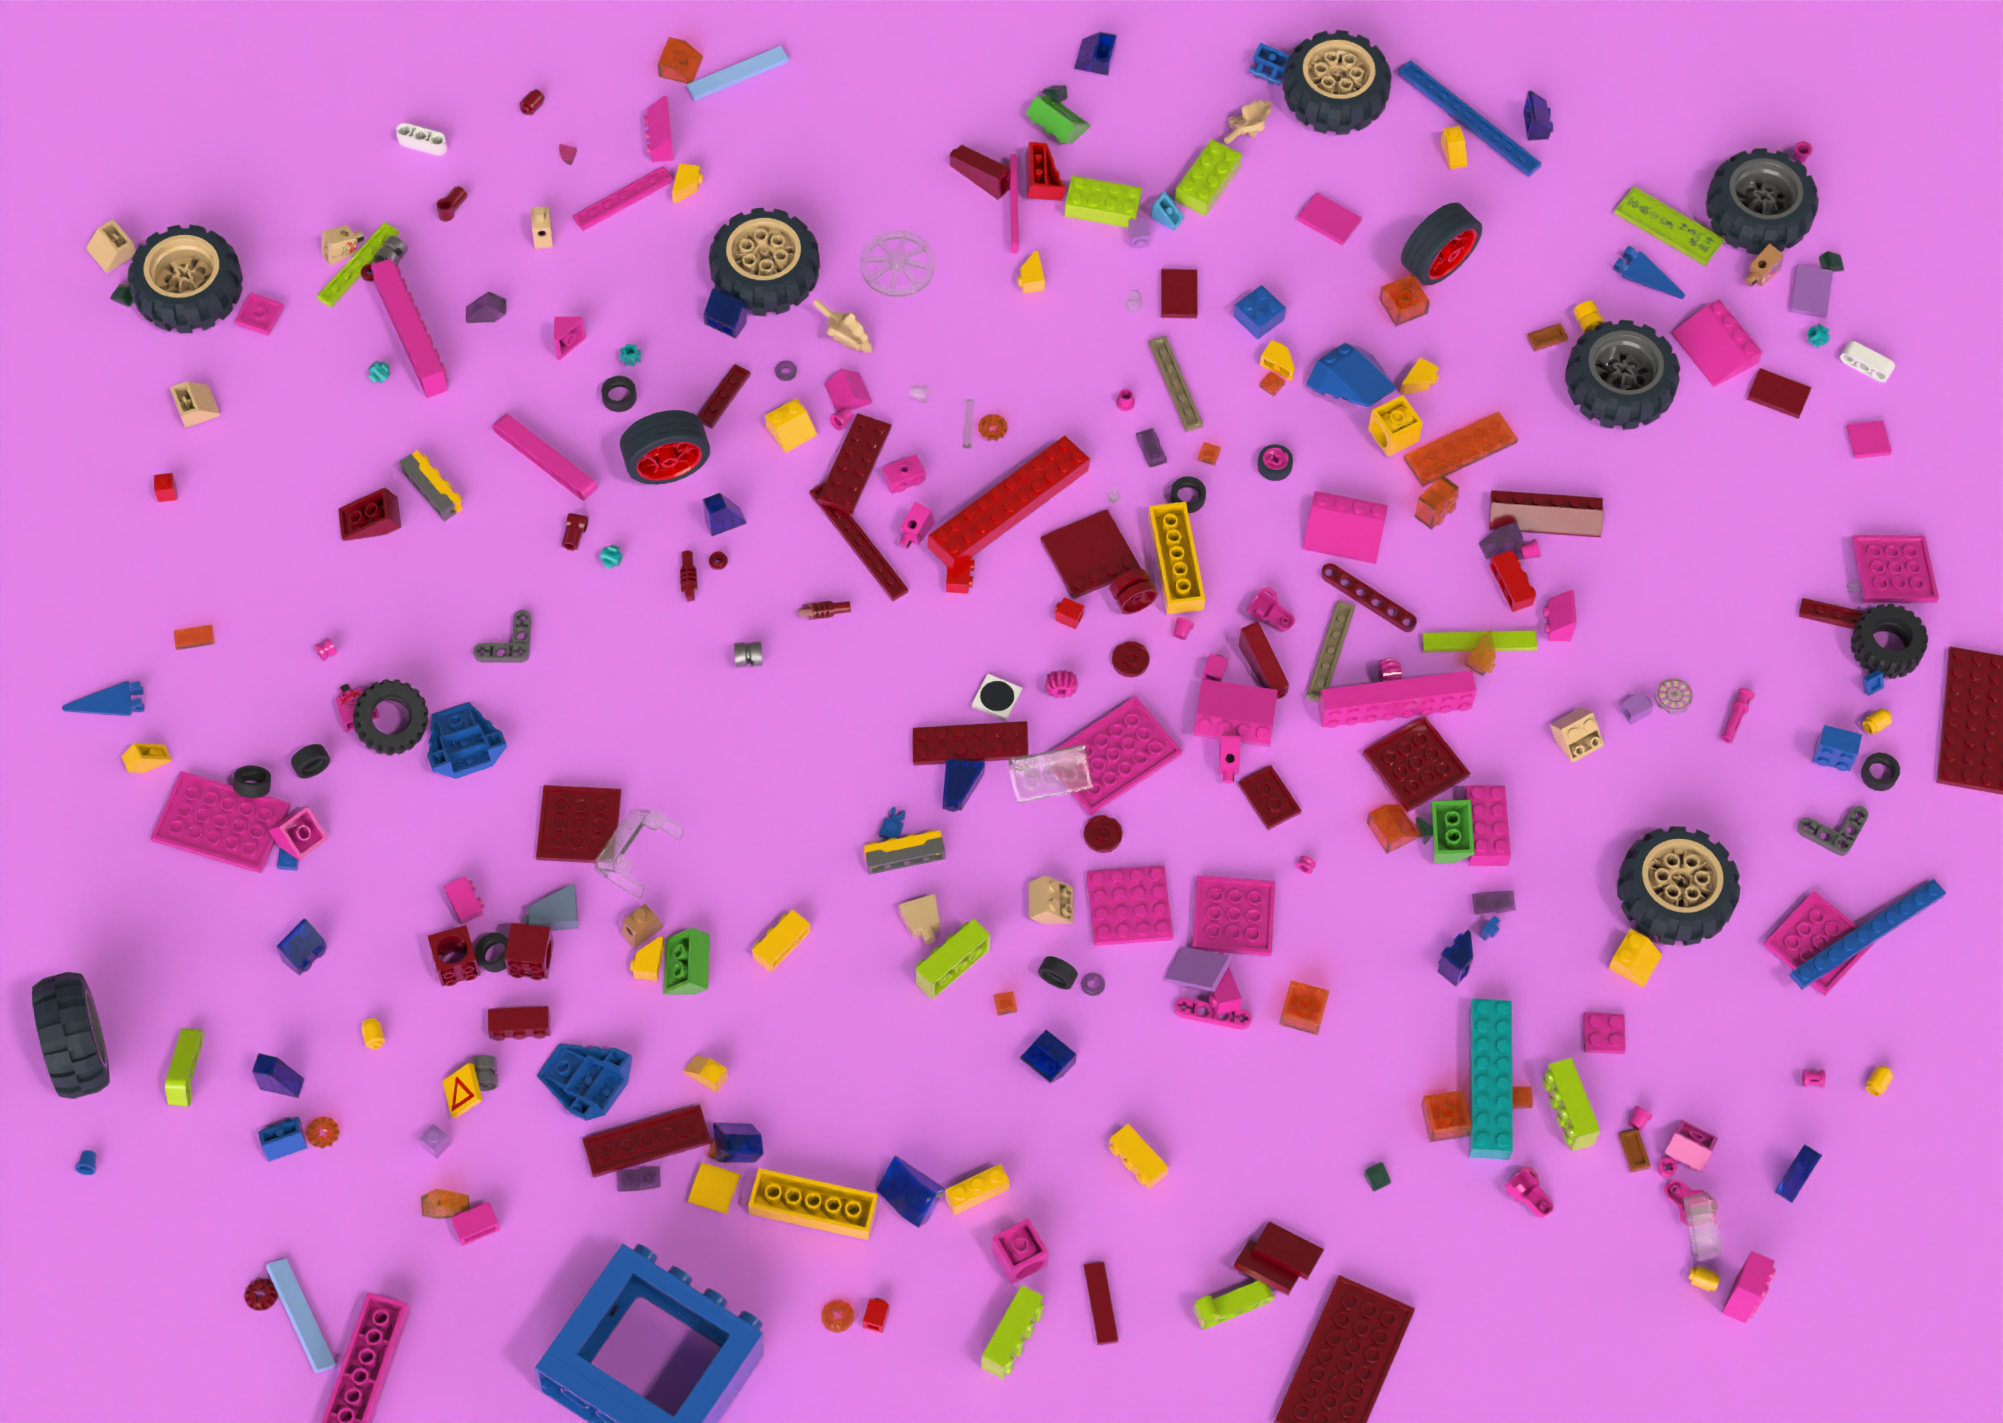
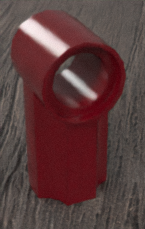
M454 187L445 198L437 201V211L440 220L450 221L454 218V212L468 197L467 192L462 187Z
M574 513L568 514L562 547L570 551L578 550L582 534L586 532L588 526V516Z

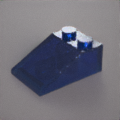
M895 1155L876 1190L903 1218L919 1228L928 1222L946 1189Z

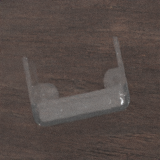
M635 808L627 813L597 856L594 868L603 877L641 899L645 885L629 876L633 863L624 855L643 826L651 830L661 829L679 841L683 837L685 827L657 810Z

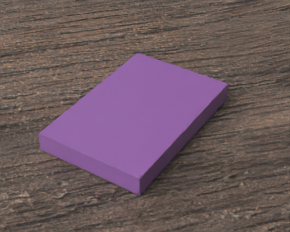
M1797 264L1790 312L1826 318L1833 271Z
M1183 946L1165 979L1169 983L1214 992L1230 965L1232 958L1229 955Z

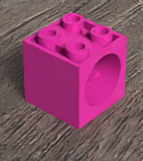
M1029 1218L992 1237V1252L1011 1285L1048 1266L1049 1252Z

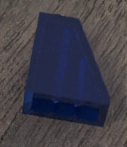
M717 493L702 499L705 523L711 536L747 524L740 507L723 494Z
M946 759L943 809L951 812L963 810L985 774V762Z
M258 1053L252 1073L259 1089L299 1098L305 1079L278 1057Z
M1804 1144L1775 1190V1193L1793 1203L1822 1155Z

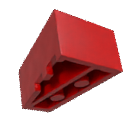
M1029 142L1025 153L1027 198L1062 201L1066 187L1062 184L1060 173L1056 170L1054 159L1047 143Z

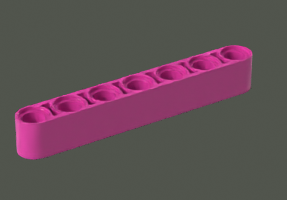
M505 413L492 425L497 435L579 499L585 501L598 488L592 478L509 414Z

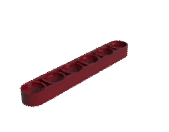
M1328 563L1323 566L1321 577L1324 581L1402 631L1412 632L1415 629L1417 619L1412 613L1335 564ZM1331 569L1335 572V575L1327 576L1325 571ZM1347 579L1351 584L1343 586L1340 581ZM1362 589L1366 592V595L1359 596L1356 594V591ZM1378 599L1382 604L1374 606L1371 601ZM1394 609L1397 611V615L1390 616L1387 611ZM1409 619L1413 622V625L1406 626L1403 624V621Z

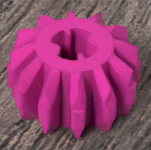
M1385 658L1379 661V682L1402 679V669L1398 659Z
M1066 669L1064 671H1051V674L1047 675L1045 682L1046 691L1050 696H1056V698L1071 697L1072 694L1076 693L1078 685L1076 675L1072 671L1067 672Z

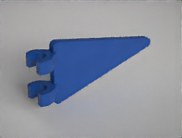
M1628 246L1622 257L1627 261H1631L1629 265L1621 258L1616 261L1613 270L1622 273L1621 276L1623 278L1684 299L1685 294L1643 252L1639 251L1637 253L1633 247Z
M125 681L62 706V710L75 713L130 716L132 711H145L141 698L131 701V694L143 695L144 689L140 681L131 684L129 681Z

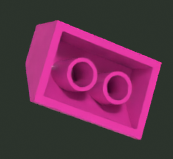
M663 96L647 108V116H644L645 126H649V130H646V140L650 141V144L647 145L648 155H652V162L674 160L667 96Z

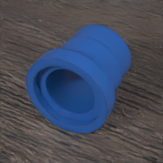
M90 1150L82 1151L75 1170L83 1175L95 1174L97 1154Z

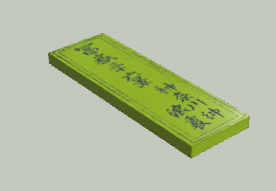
M1634 186L1614 212V214L1705 267L1725 241L1721 236Z

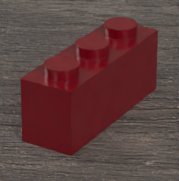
M549 1006L488 1009V1033L490 1039L502 1041L505 1038L522 1040L525 1037L541 1039L550 1036Z

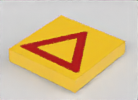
M466 1064L442 1081L451 1118L459 1117L483 1100L474 1064Z

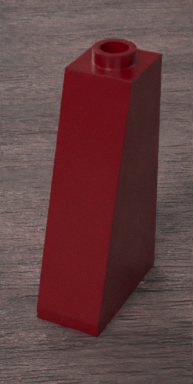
M962 144L950 153V166L997 200L1010 190L1009 167Z
M1256 621L1241 628L1238 647L1263 688L1278 690L1277 699L1283 698L1288 693L1289 683L1259 622Z

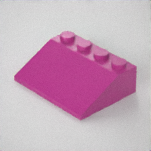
M1720 299L1702 308L1672 332V336L1713 387L1757 365L1762 354L1760 348Z
M1314 491L1303 549L1376 564L1388 505Z
M1202 679L1194 736L1221 740L1222 735L1241 736V743L1270 747L1278 690Z

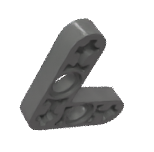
M519 610L514 614L512 643H479L473 650L475 659L482 663H522L527 661L530 656L532 620L530 613L526 610ZM522 617H525L524 627L521 626L520 622ZM519 633H526L527 637L520 640L517 638ZM500 649L507 651L504 656H498L496 653ZM481 650H485L484 655L481 656ZM520 650H523L522 655L519 656L518 653Z
M1862 806L1854 807L1839 833L1811 818H1803L1799 822L1797 830L1801 836L1837 855L1844 856L1849 853L1868 818V811ZM1860 813L1861 817L1858 822H1854L1856 815ZM1806 825L1810 826L1808 830L1804 829ZM1852 827L1856 833L1850 835L1845 831V828ZM1827 833L1830 839L1827 841L1822 840L1819 834ZM1843 839L1847 840L1845 846L1841 849L1839 846Z

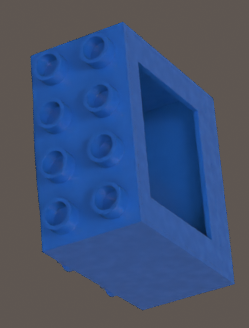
M622 1243L536 1365L535 1372L539 1391L588 1423H719L763 1358V1332L760 1331L763 1325L762 1322L744 1310L741 1311L739 1316L731 1313L724 1308L728 1303L727 1300L710 1288H707L703 1294L689 1286L693 1280L682 1269L672 1266L667 1272L654 1264L658 1257L644 1245L637 1244L634 1249H631ZM638 1298L646 1299L720 1347L717 1355L674 1417L591 1364L631 1305ZM615 1306H617L618 1310L615 1312L613 1317H611L610 1315L614 1311Z

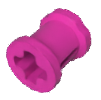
M1803 1069V1087L1818 1085L1820 1088H1824L1825 1070L1808 1071Z

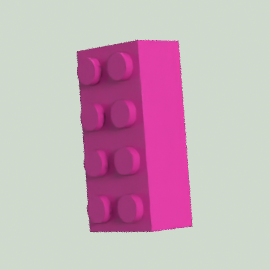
M1466 785L1464 800H1471L1474 855L1468 857L1469 866H1508L1511 851L1505 785Z
M1754 1251L1750 1252L1735 1278L1722 1314L1746 1323L1748 1318H1753L1759 1305L1765 1299L1769 1289L1768 1285L1775 1274L1776 1269L1773 1268L1775 1260Z

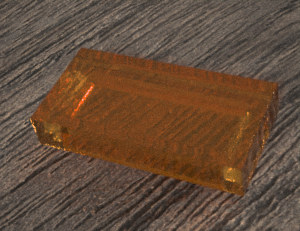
M212 625L174 630L176 650L215 644Z

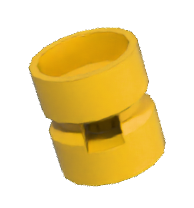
M1585 301L1576 306L1573 311L1577 321L1580 322L1583 333L1590 329L1595 330V326L1605 323L1602 315L1598 314L1599 310L1594 301Z

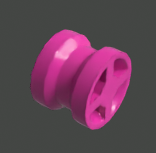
M329 638L324 639V642L321 644L317 643L314 645L323 661L327 660L330 655L334 656L337 654Z

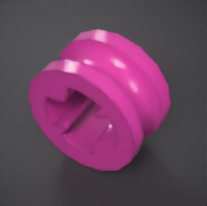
M1301 856L1300 861L1296 864L1297 868L1304 873L1311 874L1312 868L1316 866V862L1308 856Z
M1668 1157L1663 1158L1657 1167L1658 1173L1664 1178L1672 1177L1677 1170L1676 1162ZM1669 1164L1671 1166L1670 1170L1665 1171L1663 1169L1664 1166Z

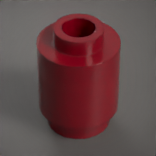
M537 89L530 91L519 103L520 110L526 115H533L544 103L545 96Z

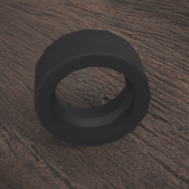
M613 376L602 385V400L609 410L624 412L631 409L637 399L636 387L628 377ZM616 387H624L630 391V395L621 401L612 400L608 397V393Z
M1181 477L1172 485L1171 503L1185 502L1178 498V491L1182 488H1193L1198 491L1199 498L1193 502H1186L1188 513H1194L1204 506L1206 487L1202 481L1195 477Z
M321 744L306 746L299 750L291 759V765L297 776L304 779L318 775L330 764V757Z
M1878 752L1870 755L1861 769L1863 782L1869 788L1876 791L1889 790L1895 785L1900 775L1898 761L1887 753ZM1875 763L1887 766L1892 773L1889 780L1875 778L1869 771L1870 766Z
M249 765L235 771L233 789L240 796L260 798L270 792L271 774L265 768ZM245 781H257L259 783H249Z
M496 932L489 933L479 940L475 947V957L485 970L500 972L506 969L504 959L508 938L504 934ZM503 943L505 948L502 956L495 961L487 962L485 956L488 949L495 944Z
M1046 956L1038 969V973L1043 980L1064 990L1070 989L1078 976L1077 970L1072 965L1053 956Z

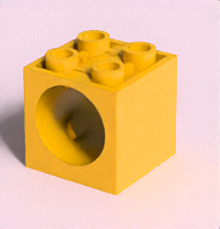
M1404 395L1371 411L1368 430L1386 456L1389 457L1419 442L1423 422Z

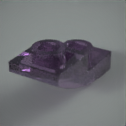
M1153 428L1136 433L1139 446L1150 468L1167 463V457L1160 446V440Z
M1514 891L1472 894L1474 914L1476 915L1516 910Z
M639 1167L638 1170H617L616 1172L617 1192L648 1190L661 1186L660 1167Z

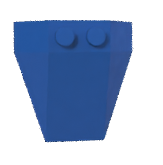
M1346 342L1317 360L1306 382V386L1318 394L1324 395L1328 393L1333 395V398H1346L1350 403L1370 407L1396 390V386L1371 353Z
M470 702L432 714L430 747L427 757L433 772L457 779L493 767L507 748L502 732L496 729L492 722L486 720L482 713Z
M559 1044L536 1076L570 1114L588 1121L605 1116L627 1086L632 1055L611 1047L610 1049H600L597 1046L584 1048L582 1045Z

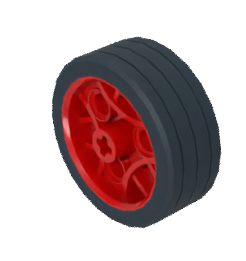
M1449 203L1438 208L1414 230L1407 240L1401 254L1402 265L1424 285L1439 283L1454 273L1474 251L1482 235V224L1460 203Z
M666 410L645 416L628 427L620 439V449L629 476L635 481L644 484H666L686 478L700 469L710 455V445L701 419L695 414L683 410Z

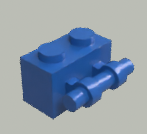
M1260 42L1253 56V63L1258 66L1257 68L1250 66L1248 72L1258 79L1260 77L1272 85L1280 86L1283 80L1278 78L1277 75L1284 76L1285 65L1290 55ZM1263 68L1272 71V73L1269 74L1264 72Z
M290 1117L285 1119V1122L267 1125V1128L258 1132L261 1147L269 1162L308 1148L305 1133L301 1127L300 1117L293 1119Z

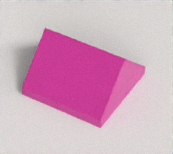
M581 316L554 317V344L557 359L560 361L586 339L584 322Z
M841 368L825 383L836 412L843 408L851 411L872 404V400L859 372Z

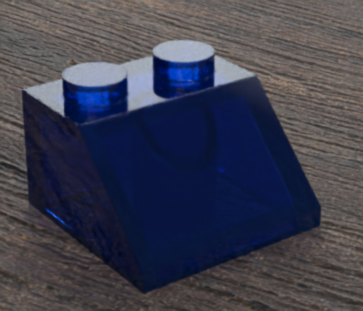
M1528 91L1523 109L1528 141L1548 140L1550 132H1553V122H1550L1549 119L1551 117V109L1547 107V102L1544 98L1533 91Z
M305 918L276 946L282 962L299 976L303 972H307L311 968L312 963L317 958L322 957L327 949L325 940Z
M713 1123L717 1162L756 1163L764 1154L762 1135L753 1124Z

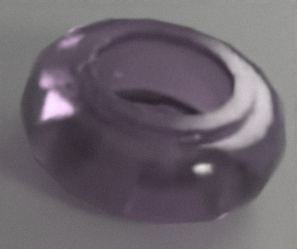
M788 360L779 362L775 367V375L782 381H790L797 374L796 365ZM784 368L791 370L789 373L781 372Z
M1088 973L1081 980V988L1085 994L1096 996L1105 989V980L1098 973ZM1094 980L1098 982L1099 986L1090 988L1087 983Z

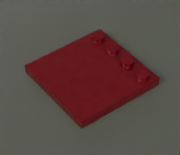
M1108 509L1040 537L1041 543L1073 600L1110 585L1118 576L1129 570L1141 568Z
M1426 716L1363 751V756L1407 812L1467 779L1471 774Z
M544 785L536 860L615 864L621 789Z

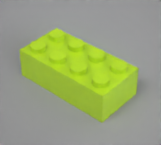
M1211 139L1176 188L1175 201L1207 216L1241 167L1242 154Z
M1072 175L1065 203V217L1128 228L1129 220L1137 219L1142 188Z
M975 919L965 922L960 927L958 933L950 935L946 939L945 944L941 947H936L931 952V956L926 960L922 959L916 965V985L933 1000L990 951V934Z
M1572 1058L1550 1063L1542 1079L1544 1090L1548 1091L1550 1095L1549 1102L1551 1108L1555 1109L1557 1113V1124L1564 1131L1563 1138L1565 1144L1569 1145L1571 1151L1594 1145L1600 1133V1128Z
M1023 1285L1020 1286L982 1354V1369L1001 1379H1004L1006 1374H1011L1015 1366L1016 1356H1021L1025 1348L1023 1346L1025 1340H1030L1035 1329L1033 1327L1035 1322H1040L1045 1312L1043 1311L1045 1304H1043L1044 1296Z

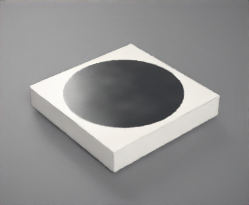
M987 674L972 703V708L1007 722L1022 693V687Z

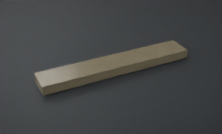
M1166 336L1148 340V345L1185 432L1203 428L1202 420Z
M1337 600L1306 699L1319 703L1321 689L1330 688L1355 605Z

